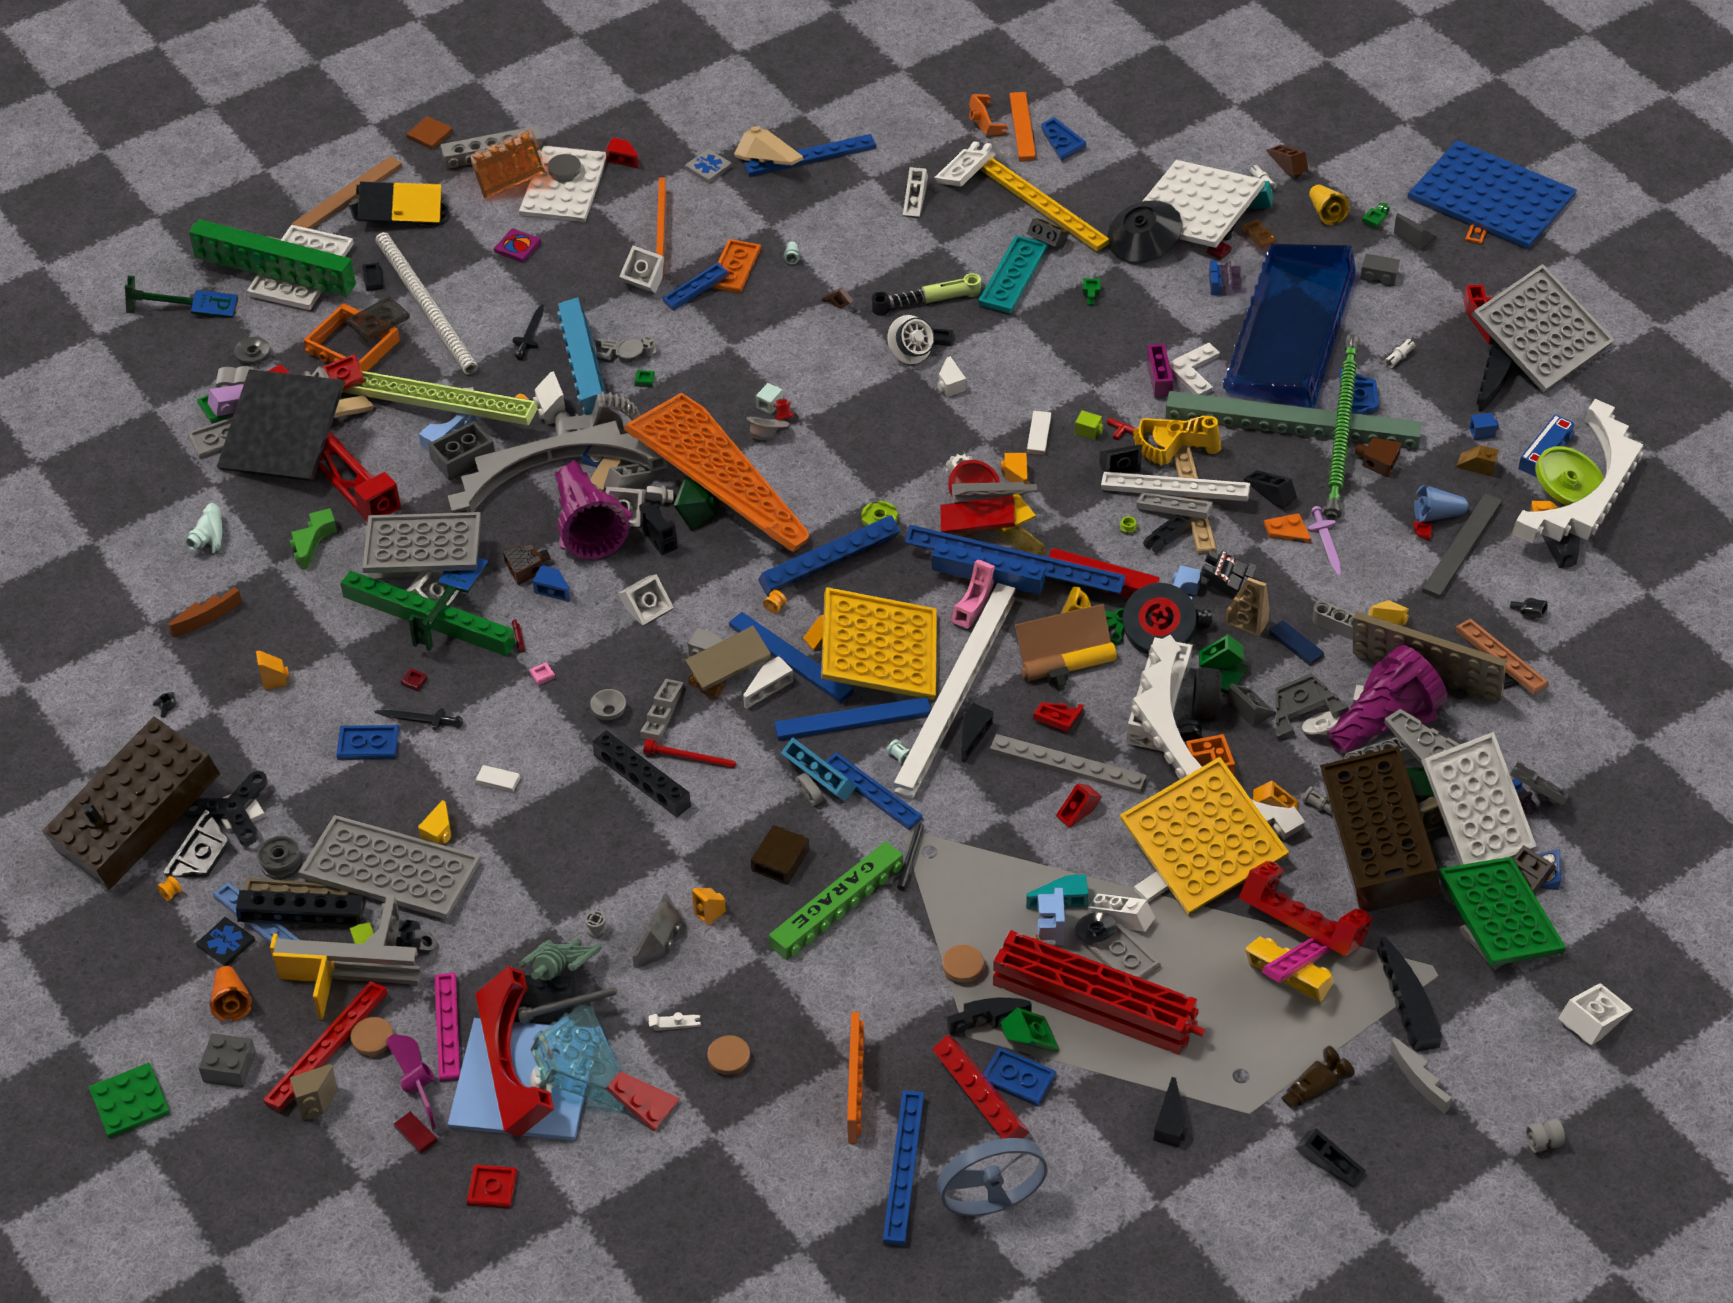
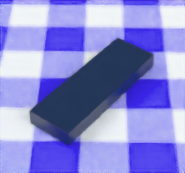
M1284 620L1269 629V634L1309 666L1324 657V652Z

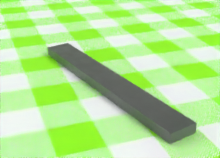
M1486 493L1483 495L1424 585L1423 593L1440 599L1502 503L1501 499Z

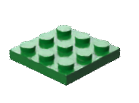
M150 1063L88 1086L109 1139L170 1115Z

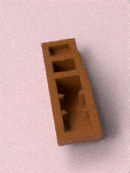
M233 587L221 598L213 595L202 605L197 602L192 604L168 623L171 636L174 638L191 632L231 611L242 603L239 590Z

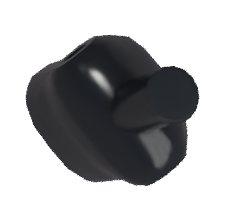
M1527 598L1524 602L1511 601L1510 608L1519 609L1520 613L1529 619L1535 617L1543 618L1548 610V602Z

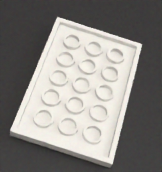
M543 146L521 204L519 215L585 222L607 162L606 152ZM571 154L580 159L581 172L577 173L572 179L558 180L555 179V176L549 174L548 162L557 155Z
M291 225L281 239L282 241L344 257L354 244L353 238ZM257 274L247 289V296L311 310L322 293L320 290Z
M1494 732L1421 760L1460 865L1510 857L1517 854L1523 845L1529 849L1536 846Z

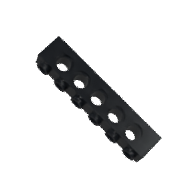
M606 730L592 741L596 758L676 818L691 807L689 791Z
M239 890L236 905L237 922L355 927L361 924L364 910L363 896Z

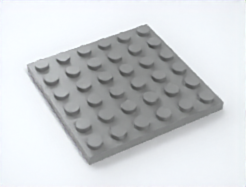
M1543 264L1471 314L1543 392L1614 341L1609 333Z

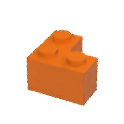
M1224 734L1185 742L1189 752L1202 767L1221 757L1234 775L1235 762Z

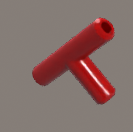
M1112 418L1107 419L1108 425L1118 428L1112 436L1114 440H1119L1124 432L1133 434L1135 427Z

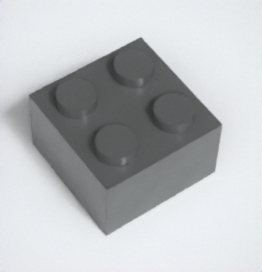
M211 1033L199 1066L202 1081L244 1088L256 1054L253 1040Z

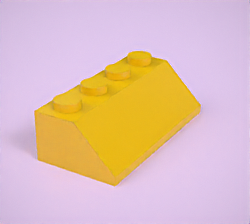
M1261 936L1245 949L1249 964L1263 971L1264 966L1291 950L1286 947L1283 949L1277 946L1274 940L1270 938L1264 939ZM1314 963L1307 965L1282 981L1322 1003L1334 983L1332 973L1324 967L1318 968L1314 966Z

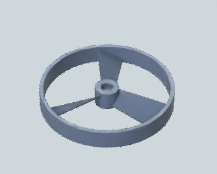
M1021 1138L997 1139L977 1145L955 1157L940 1173L937 1189L944 1207L950 1212L962 1216H982L1008 1209L1028 1198L1042 1185L1048 1168L1040 1147L1034 1142ZM1007 1153H1022L1002 1169L997 1165L988 1166L983 1170L966 1169L989 1157ZM1027 1154L1037 1157L1039 1163L1033 1174L1016 1188L1005 1192L1002 1188L1004 1179L1001 1172ZM985 1186L988 1192V1199L968 1202L958 1201L947 1197L945 1192L948 1190Z

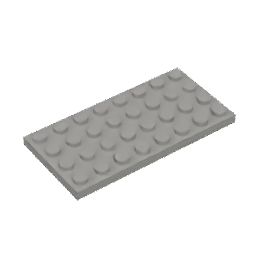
M334 815L298 873L299 878L383 902L386 901L387 895H395L398 906L448 919L480 864L481 857L480 855Z

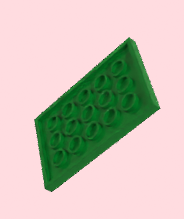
M1511 856L1445 867L1438 870L1441 882L1490 966L1565 952L1566 946Z

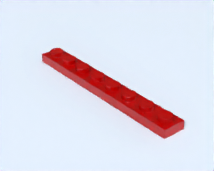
M370 981L263 1099L265 1105L282 1112L295 1098L290 1077L322 1067L351 1035L354 1026L365 1019L388 994L387 989Z

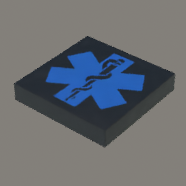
M224 917L197 941L196 945L197 948L223 966H228L255 942V938L227 917Z

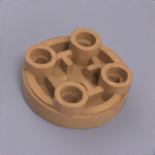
M956 945L945 952L942 959V968L948 980L975 983L984 969V959L981 952L975 947Z
M379 1017L363 1019L352 1029V1045L358 1053L369 1058H376L379 1054L389 1049L386 1039L393 1035V1029L385 1019Z
M723 1036L716 1039L708 1048L707 1056L710 1068L724 1075H740L750 1061L749 1046L743 1039L736 1036Z

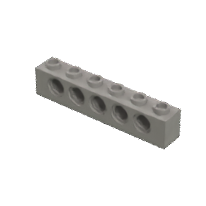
M538 126L440 144L445 168L448 169L541 151L543 143Z

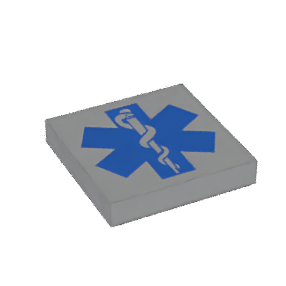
M710 149L705 150L685 165V170L708 184L732 168L731 162Z

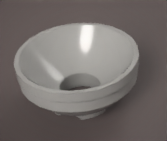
M601 690L592 697L590 702L593 714L599 719L613 720L624 713L626 699L617 690ZM609 707L615 710L612 714L603 712Z

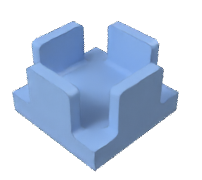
M1055 888L1054 894L1038 895L1037 908L1039 915L1054 916L1053 918L1038 919L1039 940H1055V946H1064L1063 888Z

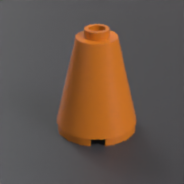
M223 966L215 972L210 1010L213 1016L220 1021L225 1022V1019H232V1022L238 1021L251 1011L252 998L234 968Z

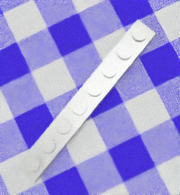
M1104 472L1101 490L1248 501L1250 483Z

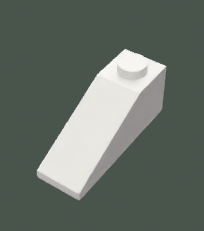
M910 167L903 216L920 217L926 193L927 169Z
M779 656L762 666L744 693V707L746 709L793 682V670Z

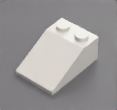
M1599 983L1570 999L1558 1019L1567 1028L1577 1033L1584 1042L1593 1045L1608 1034L1633 1009Z

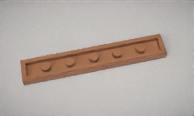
M1472 619L1456 626V632L1479 651L1506 659L1505 672L1533 695L1549 687V682Z

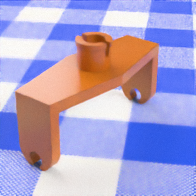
M972 94L969 102L971 109L969 117L971 120L976 121V124L985 135L999 136L1006 134L1007 132L1004 130H1008L1006 124H996L990 121L985 106L991 104L990 101H987L992 100L991 97L983 94Z

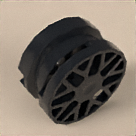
M1183 720L1176 724L1184 743L1189 740L1203 738L1201 733L1202 726L1199 722Z

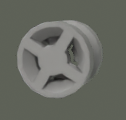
M650 336L640 338L639 340L644 346L643 352L640 355L644 358L653 357L656 354L655 339Z

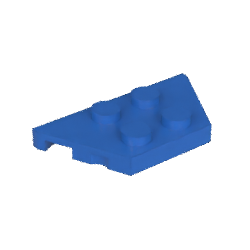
M1339 369V382H1341L1342 369ZM1356 374L1351 413L1368 415L1378 411L1379 403L1376 380Z

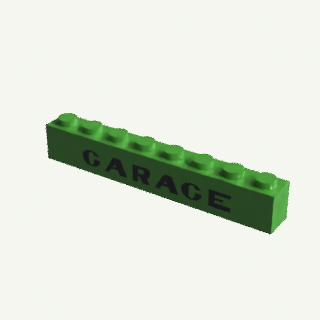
M888 842L882 843L769 934V946L785 960H788L791 956H796L802 947L806 944H811L821 932H826L833 922L842 919L844 914L849 909H854L865 896L869 897L874 889L879 885H884L891 875L900 872L903 867V854Z

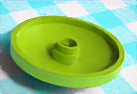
M1555 446L1546 449L1540 455L1535 465L1536 476L1543 489L1555 500L1567 506L1590 495L1604 481L1602 472L1590 458L1569 447Z

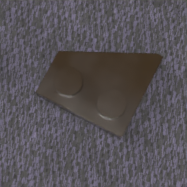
M1525 845L1521 847L1513 858L1534 895H1536L1556 868L1553 863Z

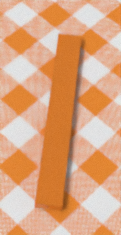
M659 178L656 254L664 257L665 178ZM663 264V275H662V280H661V281H664V264Z

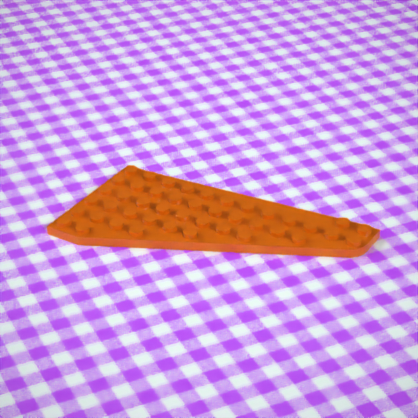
M680 393L626 424L624 430L630 436L643 442L647 447L651 448L768 534L772 540L779 542L787 550L793 552L806 544L809 538L808 530L703 406Z

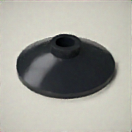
M1094 912L1087 914L1076 923V935L1085 942L1096 943L1104 941L1115 933L1116 921L1107 913Z

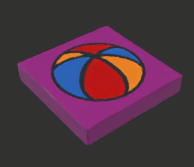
M512 228L494 247V253L524 263L541 244V238Z

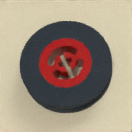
M1153 583L1143 586L1131 595L1125 605L1123 612L1125 634L1129 642L1137 650L1148 655L1154 638L1163 639L1171 635L1175 642L1189 644L1196 630L1195 606L1187 593L1172 584ZM1150 613L1153 614V616H1151L1152 626H1149L1146 623V619ZM1168 613L1173 616V622L1169 627H1167V624H1169Z

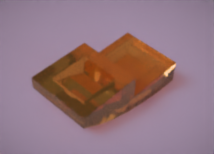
M1259 218L1243 225L1245 232L1261 248L1277 241L1269 227L1265 228Z

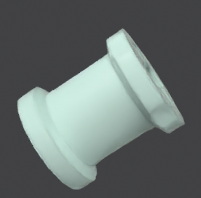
M895 739L888 745L886 751L889 755L896 757L898 762L903 765L911 750L906 749L901 745V741Z

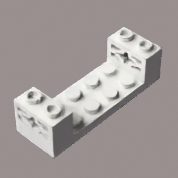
M1154 638L1153 644L1160 641L1161 639ZM1176 642L1181 648L1180 657L1174 662L1170 678L1172 713H1174L1183 679H1187L1191 666L1192 645ZM1149 657L1147 660L1145 670L1155 665L1151 662ZM1141 684L1137 696L1145 692ZM1131 712L1128 722L1127 744L1162 751L1161 748H1157L1154 744L1150 732L1147 733L1144 730L1140 718Z

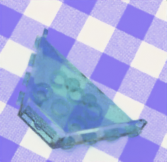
M590 1002L577 1005L572 1013L564 1014L560 1021L551 1023L547 1030L544 1032L539 1031L533 1038L535 1042L531 1052L544 1083L620 1111L626 1110V1107L605 1089L620 1070Z

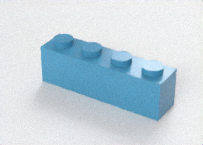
M793 737L781 752V754L844 801L848 799L857 787L856 784Z

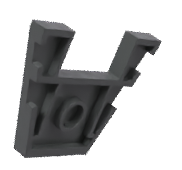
M1312 673L1275 688L1277 710L1276 736L1278 741L1295 735L1289 721L1294 717L1327 704L1333 718L1349 711L1348 705L1339 700V697L1335 693L1330 692L1327 686Z
M1518 760L1510 776L1530 786V789L1539 795L1541 793L1544 794L1551 803L1557 806L1565 804L1569 796L1568 793L1549 780L1546 781L1538 776L1537 772L1524 766L1525 764Z

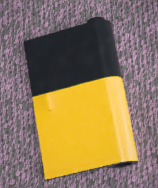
M360 181V185H356V195H359L358 221L440 224L442 185Z

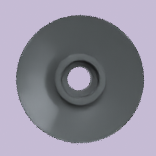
M260 337L245 338L234 349L236 358L246 363L258 362L264 359L270 351L268 342Z

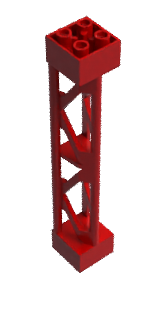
M281 364L268 370L270 372L290 374ZM329 431L320 461L325 459L330 472L321 462H319L317 469L367 522L369 515H390L401 509L397 483L385 471L374 477ZM337 453L357 474L355 481L341 479L330 458L332 454ZM350 488H354L355 498L349 493Z

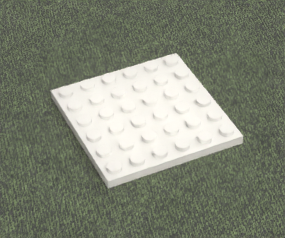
M1176 160L1143 201L1159 200L1171 204L1180 213L1183 223L1179 239L1216 248L1265 186V180Z

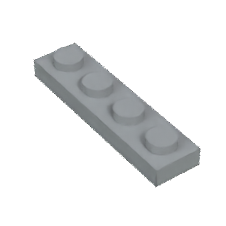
M1142 492L1136 502L1137 509L1204 519L1208 518L1213 509V502Z

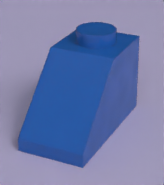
M541 565L533 579L534 593L569 602V586L559 569Z

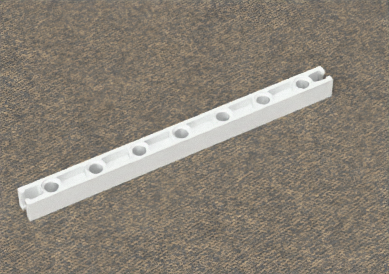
M997 583L894 781V787H896L894 794L913 800L1015 601V597H1013L1015 588Z

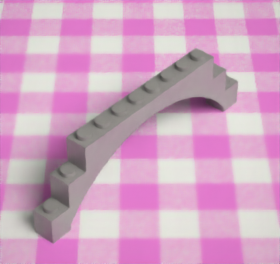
M616 421L475 457L478 472L461 476L465 491L449 495L448 500L452 513L475 512L477 507L491 492L510 478L547 462L581 457L588 445H592L587 453L589 456L627 460L648 468L650 472L668 468L667 460L645 444L643 445L637 438L630 436L629 433L620 435Z

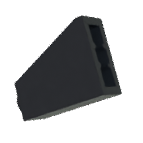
M1569 532L1568 536L1564 535L1559 542L1546 535H1542L1558 568H1569L1577 564L1580 546L1579 536Z

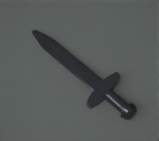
M543 304L534 312L524 336L513 337L512 342L520 346L515 352V357L518 360H522L525 357L527 348H538V343L533 341L532 337L542 318Z
M440 708L435 715L396 710L374 711L387 717L432 722L433 730H437L441 724L455 725V727H461L463 724V718L460 716H444V708Z

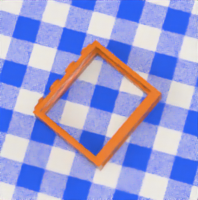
M343 303L303 340L307 354L320 358L323 362L333 363L345 358V356L320 344L346 321L382 338V340L358 361L361 371L367 372L400 341L398 328Z

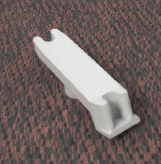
M677 1012L674 1016L659 1017L657 1014L649 1016V1027H652L655 1031L696 1028L701 1026L700 1022H695L700 1020V1015H682V1013Z

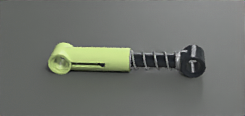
M970 273L963 279L923 286L921 290L918 289L917 292H909L908 294L903 292L901 295L888 296L885 292H876L872 295V312L880 316L887 314L891 308H895L897 305L902 306V304L907 303L910 305L912 302L918 303L917 301H923L927 304L962 296L976 297L981 293V277Z

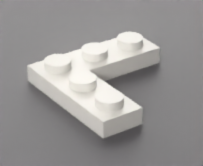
M1207 343L1170 361L1171 373L1193 394L1207 395L1213 392V387L1194 369L1219 358L1220 352L1210 343Z

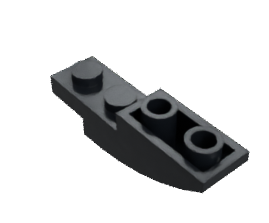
M987 998L964 1004L963 1012L947 1017V1029L949 1034L953 1035L963 1033L974 1027H981L986 1023H990L992 1029L1002 1027L1000 1022L1016 1008L1032 1012V1003L1029 1000L1019 998Z

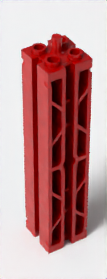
M1010 930L1004 941L1003 948L999 950L993 961V971H995L993 975L994 986L1003 987L1012 993L1158 1048L1170 1050L1174 1054L1180 1055L1182 1049L1187 1048L1190 1041V1033L1201 1037L1205 1034L1206 1029L1197 1026L1198 1021L1196 1018L1199 1009L1197 1008L1196 998L1186 997L1182 993L1026 935H1019L1018 932Z

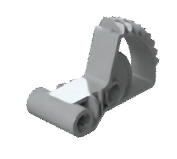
M602 392L597 395L592 414L590 415L583 414L578 416V414H575L576 416L571 417L566 411L556 413V436L616 421L620 435L628 433L624 430L626 424L638 418L641 414L634 403L630 402L629 399H625L624 396L619 397L617 393L612 395L611 392L608 394ZM601 408L616 409L626 414L631 420L622 421L616 412Z

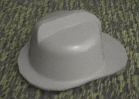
M747 417V420L750 421V437L759 440H769L774 437L778 428L790 425V423L783 420Z

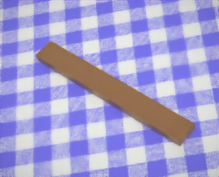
M389 156L294 221L292 225L314 229L347 206L350 201L359 197V195H356V185H360V181L382 182L402 168V162Z

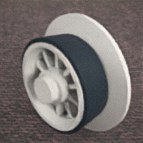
M901 316L889 328V348L892 354L903 363L917 364L927 358L934 345L935 337L932 327L928 322L916 316Z

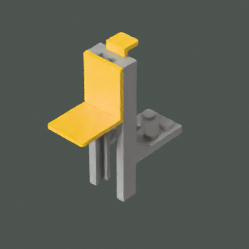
M387 895L385 903L381 905L382 918L378 920L377 931L364 944L279 939L278 934L273 933L270 951L278 978L282 980L316 982L313 1000L319 1020L324 1018L333 979L419 984L421 967L415 966V957L418 955L417 948L394 946L400 922L395 895Z

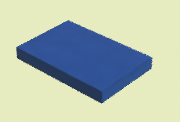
M399 725L340 726L336 754L337 760L396 759Z
M999 1047L983 1074L995 1089L1038 1107L1054 1080L1056 1071Z

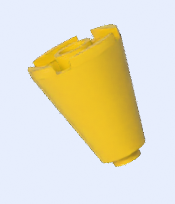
M1315 185L1311 188L1309 197L1320 220L1324 224L1333 225L1332 223L1334 222L1340 223L1347 217L1350 211L1349 199L1344 194L1322 185Z

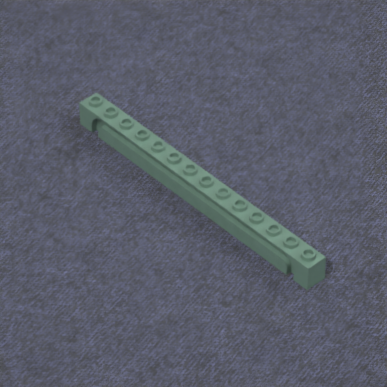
M1169 391L1165 418L1187 421L1200 416H1212L1217 418L1218 425L1228 427L1233 426L1334 439L1337 411ZM1351 413L1348 441L1370 443L1372 438L1400 442L1402 443L1401 447L1418 449L1422 422Z

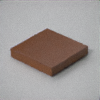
M427 116L411 129L406 136L407 139L433 150L453 133V128Z

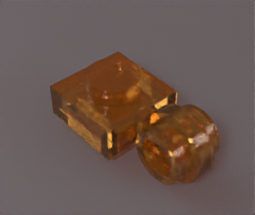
M691 673L688 677V683L690 686L698 688L700 685ZM726 681L705 691L700 687V693L718 699L726 687Z

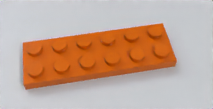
M851 1012L847 1113L848 1143H857V1135H861L864 1020H860V1012Z

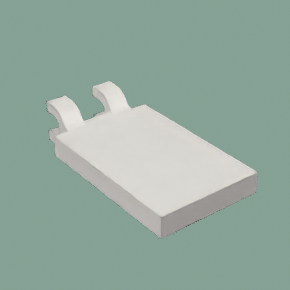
M973 142L969 149H963L934 177L935 181L939 184L962 187L991 157L995 156V152H990V148L993 147L992 144L986 143L982 150H977L980 144L979 142Z

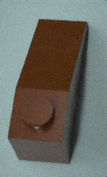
M1281 144L1266 149L1267 153L1285 173L1293 175V177H1299L1304 172L1309 171L1305 151Z

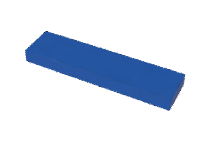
M716 263L662 298L663 302L673 311L729 276L728 271L721 264Z

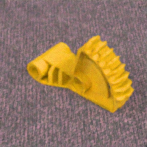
M1200 416L1187 421L1143 418L1140 421L1139 427L1135 428L1133 432L1135 445H1142L1143 458H1147L1148 462L1153 461L1154 464L1159 462L1160 466L1168 464L1181 446H1195L1197 449L1205 447L1206 452L1210 454L1218 453L1221 450L1218 420L1212 416ZM1153 433L1155 443L1165 449H1158L1148 444L1143 439L1144 434Z

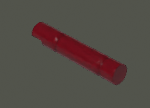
M515 619L512 621V627L518 652L521 653L525 652L526 649L520 624Z

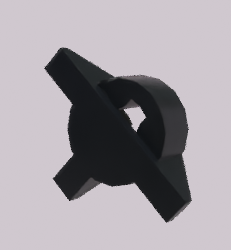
M174 692L164 693L153 702V706H159L161 710L160 717L165 718L167 712L176 706L173 696Z

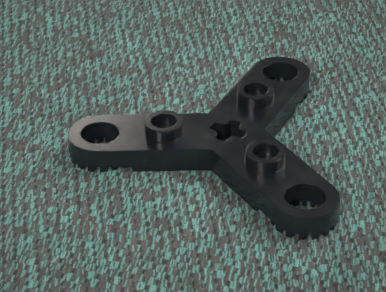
M254 771L247 776L228 798H198L191 805V807L196 805L198 808L194 811H189L188 808L184 814L189 819L200 818L206 809L213 819H227L241 845H253L258 840V834L246 809L260 795L264 787L268 785L267 776L262 771ZM255 778L262 779L259 783H253ZM248 832L249 834H252V836L249 838L242 837L244 836V834H248Z

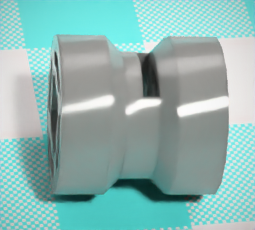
M597 910L589 912L585 917L587 934L592 938L603 937L607 932L604 913Z

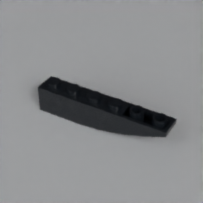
M1494 339L1492 344H1495V346L1491 345L1489 356L1492 357H1488L1486 368L1489 369H1485L1483 375L1485 382L1482 381L1480 386L1482 394H1478L1476 404H1479L1480 412L1500 392L1508 379L1514 362Z
M1386 936L1381 937L1380 945L1377 946V953L1379 958L1383 959V970L1390 979L1389 987L1391 992L1395 994L1396 1008L1401 1011L1402 1025L1407 1028L1409 1044L1413 1045L1415 1052L1440 1048L1442 1034L1422 984L1401 953Z

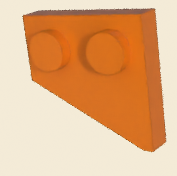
M1299 513L1264 520L1263 525L1269 538H1282L1289 541L1299 539L1305 540L1304 543L1311 542V537Z

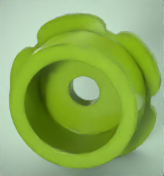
M1126 516L1121 520L1119 526L1121 531L1133 533L1137 529L1138 524L1135 518Z

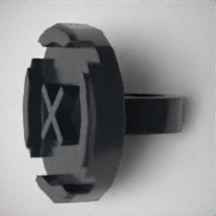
M406 920L400 926L399 931L401 935L396 938V946L417 948V953L428 954L435 948V938L430 933L421 931L418 921ZM421 939L427 941L429 947L425 946Z

